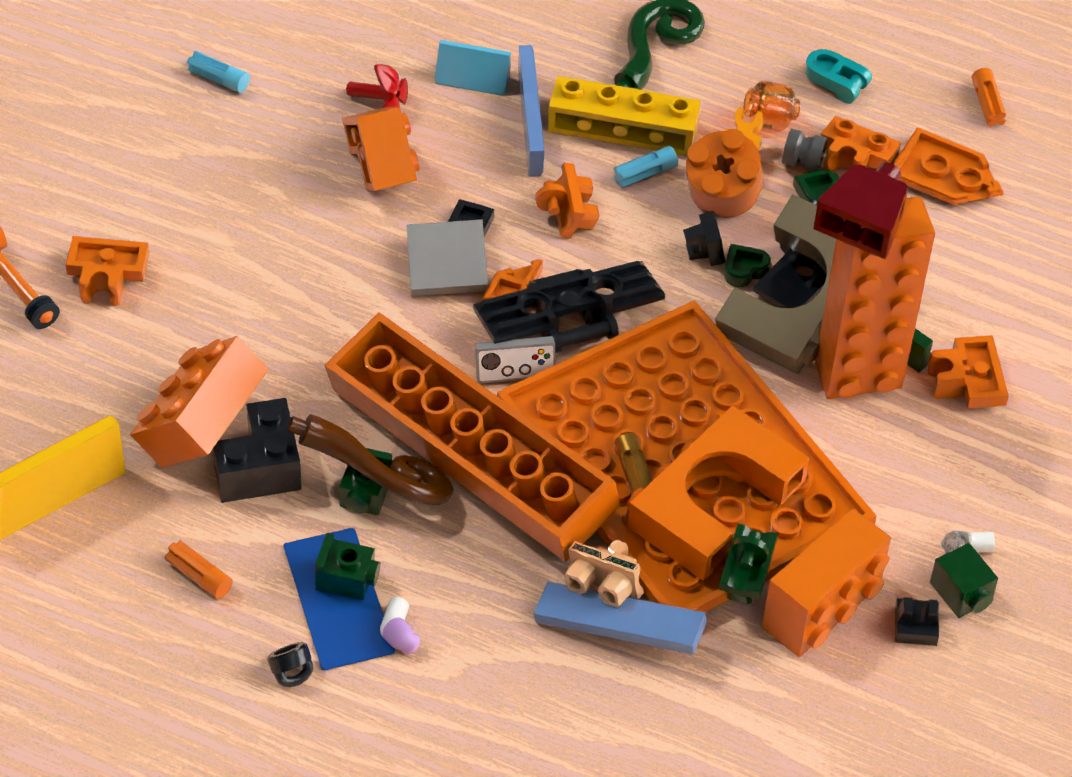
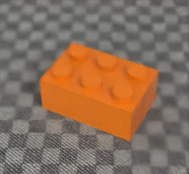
M239 336L223 341L216 339L205 347L199 349L192 347L186 351L178 361L181 366L175 374L169 376L159 386L158 392L160 394L156 400L147 405L137 416L139 423L130 433V436L161 468L209 455L269 369Z
M852 508L770 579L762 628L798 657H801L811 647L816 649L821 646L827 639L830 630L837 623L845 624L854 615L857 606L865 598L868 600L873 599L884 585V580L882 579L883 572L890 560L887 554L891 537Z

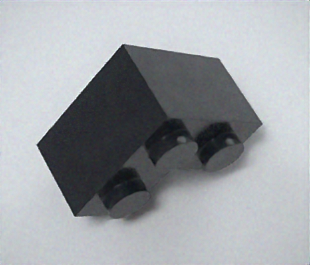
M280 398L246 404L249 436L220 440L213 448L215 473L221 503L302 490L300 458L295 435L287 431V426L291 419L287 399Z

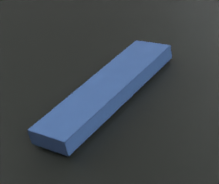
M519 45L518 78L528 176H542L544 169V142L534 49L532 45Z
M549 581L533 613L536 623L692 655L695 653L707 623L705 612L629 597L616 608L605 604L599 598L598 591L588 589L580 595L569 591L564 584Z

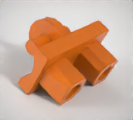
M564 162L561 166V177L554 182L552 180L544 182V186L536 192L535 200L538 208L543 211H549L551 215H556L560 237L571 238L576 228L593 230L600 215L597 205L583 203H588L593 194L592 179L577 176L575 165Z

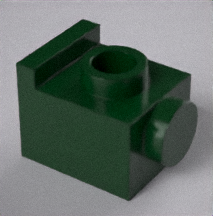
M366 448L388 468L390 467L392 462L391 453ZM347 465L339 486V505L355 513H369L379 516L388 490Z
M326 533L315 563V590L364 600L368 586L376 585L380 573L381 562L375 561V548L336 540L335 534Z

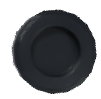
M304 642L284 646L269 654L267 658L271 672L274 674L277 682L285 687H294L304 683L313 672L312 656L307 644ZM302 665L303 668L300 673L291 677L286 676V671Z

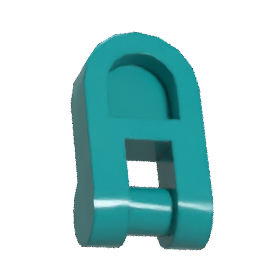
M815 50L806 59L805 74L808 79L835 92L837 97L847 104L854 102L860 94L859 89H864L872 80V74L868 68L831 50Z

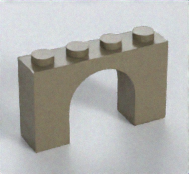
M792 194L773 225L775 241L811 258L820 265L826 274V281L822 290L812 301L796 308H778L734 287L716 316L715 322L727 339L799 375L804 365L810 366L818 353V341L836 239L813 229L817 206Z

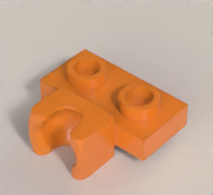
M834 116L820 134V136L827 137L826 149L828 151L824 162V169L833 172L837 168L848 170L855 164L877 169L883 162L892 163L899 154L901 142L889 138L883 133L872 131L855 124L849 119H843L838 116Z
M72 236L65 264L67 275L80 276L79 292L82 302L90 303L96 292L104 290L111 295V305L118 306L124 289L123 280L141 282L144 280L150 253L149 243Z
M993 335L958 337L954 339L953 349H940L931 352L927 371L928 375L937 376L936 387L933 392L934 398H961L964 393L968 408L1007 405L1009 395Z

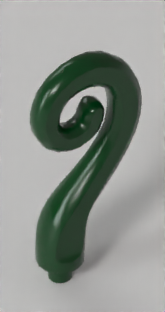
M652 0L641 6L634 13L629 23L627 42L630 58L628 63L615 75V85L642 90L648 83L653 65L646 32L654 20L659 18L655 30L657 35L667 43L685 45L697 40L701 36L705 25L704 16L699 7L688 0ZM670 15L681 17L689 25L683 29L673 28Z

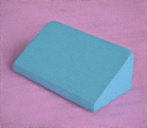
M440 40L435 83L504 95L510 80L511 52Z

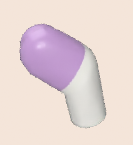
M393 597L388 603L380 626V633L395 650H401L407 655L412 654L420 645V637L413 633V628L405 621L409 603L403 598Z

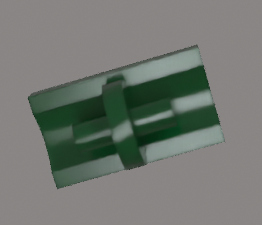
M737 524L719 583V590L728 592L727 598L729 600L744 604H751L753 599L760 600L777 543L778 533L758 532L743 524Z

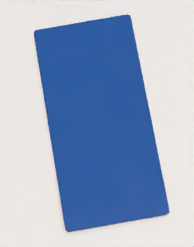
M354 528L331 532V534H335L336 540L360 545ZM326 534L284 543L283 547L322 670L394 654L395 649L380 633V626L384 615L374 586H368L364 600L315 590V563Z

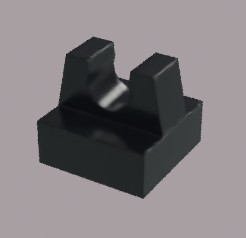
M714 211L699 214L700 224L683 230L689 259L709 258L711 266L726 263Z
M907 597L903 599L897 598L895 606V642L937 646L939 639L938 600L929 599V601H923Z

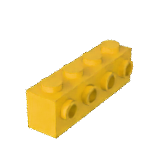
M557 76L549 103L547 132L655 151L671 146L676 154L687 156L689 147L695 142L699 125L701 100Z

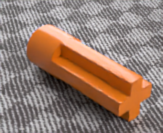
M980 68L972 74L971 78L986 123L990 127L996 123L1002 125L1006 122V112L993 72L989 68Z
M181 540L177 544L174 542L168 547L169 552L164 556L166 561L215 598L220 599L228 593L233 584L231 577Z

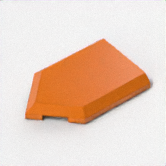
M919 127L916 128L893 163L901 172L900 181L906 183L907 186L953 205L1001 196L1004 192L999 182L994 180L989 170L990 165L984 154Z

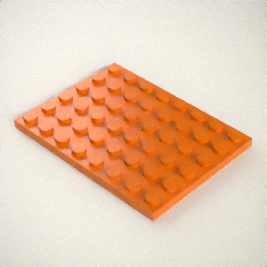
M695 300L497 392V397L615 480L621 506L596 532L608 547L615 540L627 543L628 556L635 558L637 563L640 564L639 583L650 602L700 612H707L729 600L727 598L728 592L719 590V583L726 560L703 581L627 527L629 512L627 503L631 497V492L614 445L616 438L626 433L637 435L653 481L656 472L663 464H671L679 456L681 449L690 439L696 440L705 431L707 424L714 416H721L733 405L810 457L805 482L781 506L748 483L730 476L704 478L693 484L687 491L691 500L700 509L732 530L733 537L738 523L758 532L778 533L777 543L765 581L773 578L852 508L873 524L876 522L877 515Z

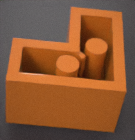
M385 107L342 117L350 154H358L366 190L377 191L417 181L415 172L419 171V161L415 150H410L407 135L411 134L410 122L407 114L401 113L400 107Z

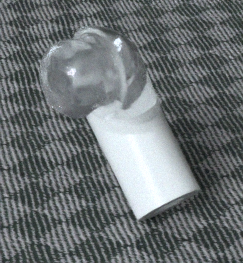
M951 530L944 534L941 541L945 554L967 543H970L978 553L994 552L995 550L993 532Z

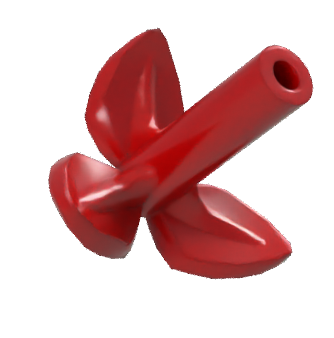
M374 65L380 85L352 81L347 84L346 92L348 96L383 100L385 103L381 108L400 107L399 102L405 105L408 98L407 79L399 80V74L388 65Z

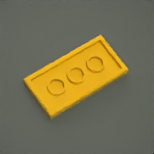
M113 415L89 425L0 472V540L126 473L120 426Z

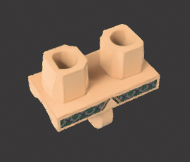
M615 540L608 549L600 546L596 549L574 541L568 549L571 564L564 576L566 588L569 591L582 595L591 584L599 587V598L605 604L616 608L627 597L640 599L643 595L644 589L639 583L640 564L637 563L635 558L628 556L627 543Z

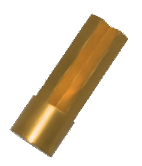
M633 433L620 435L616 438L614 445L632 495L638 488L642 487L644 489L652 482L637 435Z

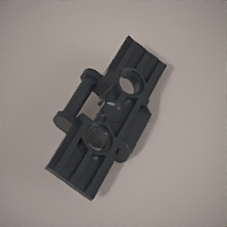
M810 199L808 201L817 206L816 200ZM780 243V249L785 255L753 287L752 291L780 308L800 307L812 301L820 293L826 281V274L817 262ZM805 266L811 268L814 272L811 276H802L795 269Z
M634 261L595 272L591 268L586 270L576 269L529 281L527 289L485 299L482 302L473 304V309L494 344L541 333V337L553 336L556 354L560 353L563 347L605 336L608 339L618 336L619 328L613 313L664 300L665 293L642 261ZM600 288H607L612 290L614 293L604 295L597 293L596 290ZM535 306L537 310L536 313H530L525 308ZM578 311L585 323L589 324L559 332L560 317Z

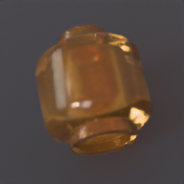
M762 80L756 83L753 88L748 89L744 99V114L752 122L756 118L757 111H760L763 116L762 128L782 131L790 125L792 120L798 118L800 100L796 99L794 89L790 85Z

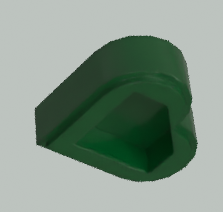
M827 169L794 176L793 187L800 198L806 201L814 199L818 202L819 198L839 179V176Z
M730 243L724 278L731 286H747L753 279H761L770 270L771 257L764 250Z

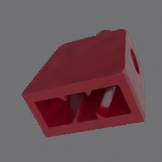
M889 162L881 163L876 171L861 164L853 165L819 198L813 229L882 259H886L903 215L908 192L906 183L900 181L901 172L899 168Z

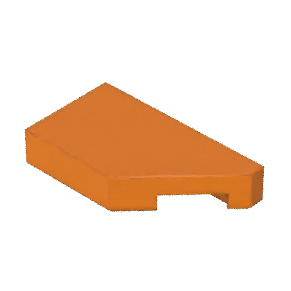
M532 260L531 265L515 270L507 268L497 271L482 301L527 289L529 281L539 278L543 270V260Z

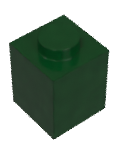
M970 543L936 558L930 579V584L958 618L972 611L979 613L985 610L994 599L993 596L998 582L996 574Z

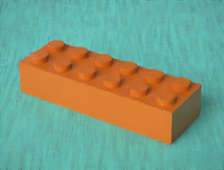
M921 196L906 198L903 215L886 259L836 239L818 341L819 348L815 358V365L827 399L849 398L858 394L879 391L889 392L903 387L935 238V230Z

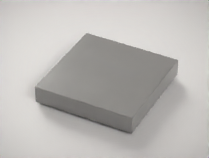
M483 219L407 225L411 297L486 292L488 284Z

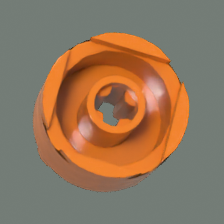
M728 129L727 131L707 134L689 147L686 160L689 190L694 203L705 212L714 211L715 214H718V217L729 218L741 215L754 206L763 187V173L760 153L749 138L744 136L738 129Z

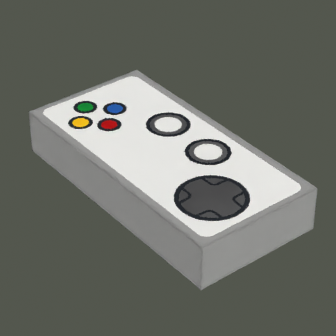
M553 336L514 339L496 344L493 341L475 343L477 382L480 384L524 380L554 366L555 341Z

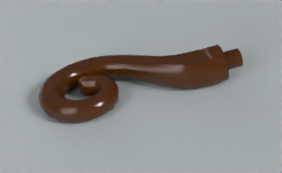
M309 414L306 420L292 416L288 423L287 431L299 435L300 445L315 449L347 464L377 484L403 498L423 504L441 505L447 503L453 495L454 488L449 478L440 469L423 459L407 455L396 456L388 468L353 435L321 417ZM421 479L428 484L420 483Z

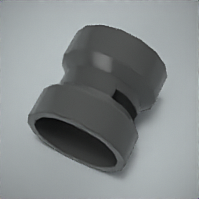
M791 128L785 143L782 164L795 166L799 162L805 166L806 170H820L826 150L827 137L815 135L806 138L803 131Z

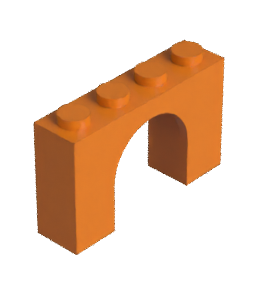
M732 405L721 416H714L707 424L705 431L696 440L690 439L681 449L679 456L671 464H663L656 472L652 482L644 489L642 487L638 488L631 495L627 503L629 508L627 527L705 581L727 559L732 544L733 531L700 509L689 497L688 489L696 482L707 477L730 476L748 483L781 506L805 482L810 457Z

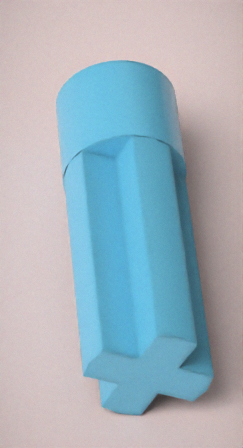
M194 51L193 56L187 60V64H189L188 71L239 93L244 92L249 84L250 75L248 72L201 52Z
M667 146L613 168L615 172L614 179L616 182H619L621 188L677 167L678 158L676 152L671 146Z

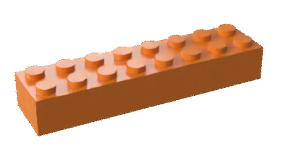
M380 312L324 365L332 388L336 393L564 562L570 559L568 549L574 541L584 544L621 506L615 480Z

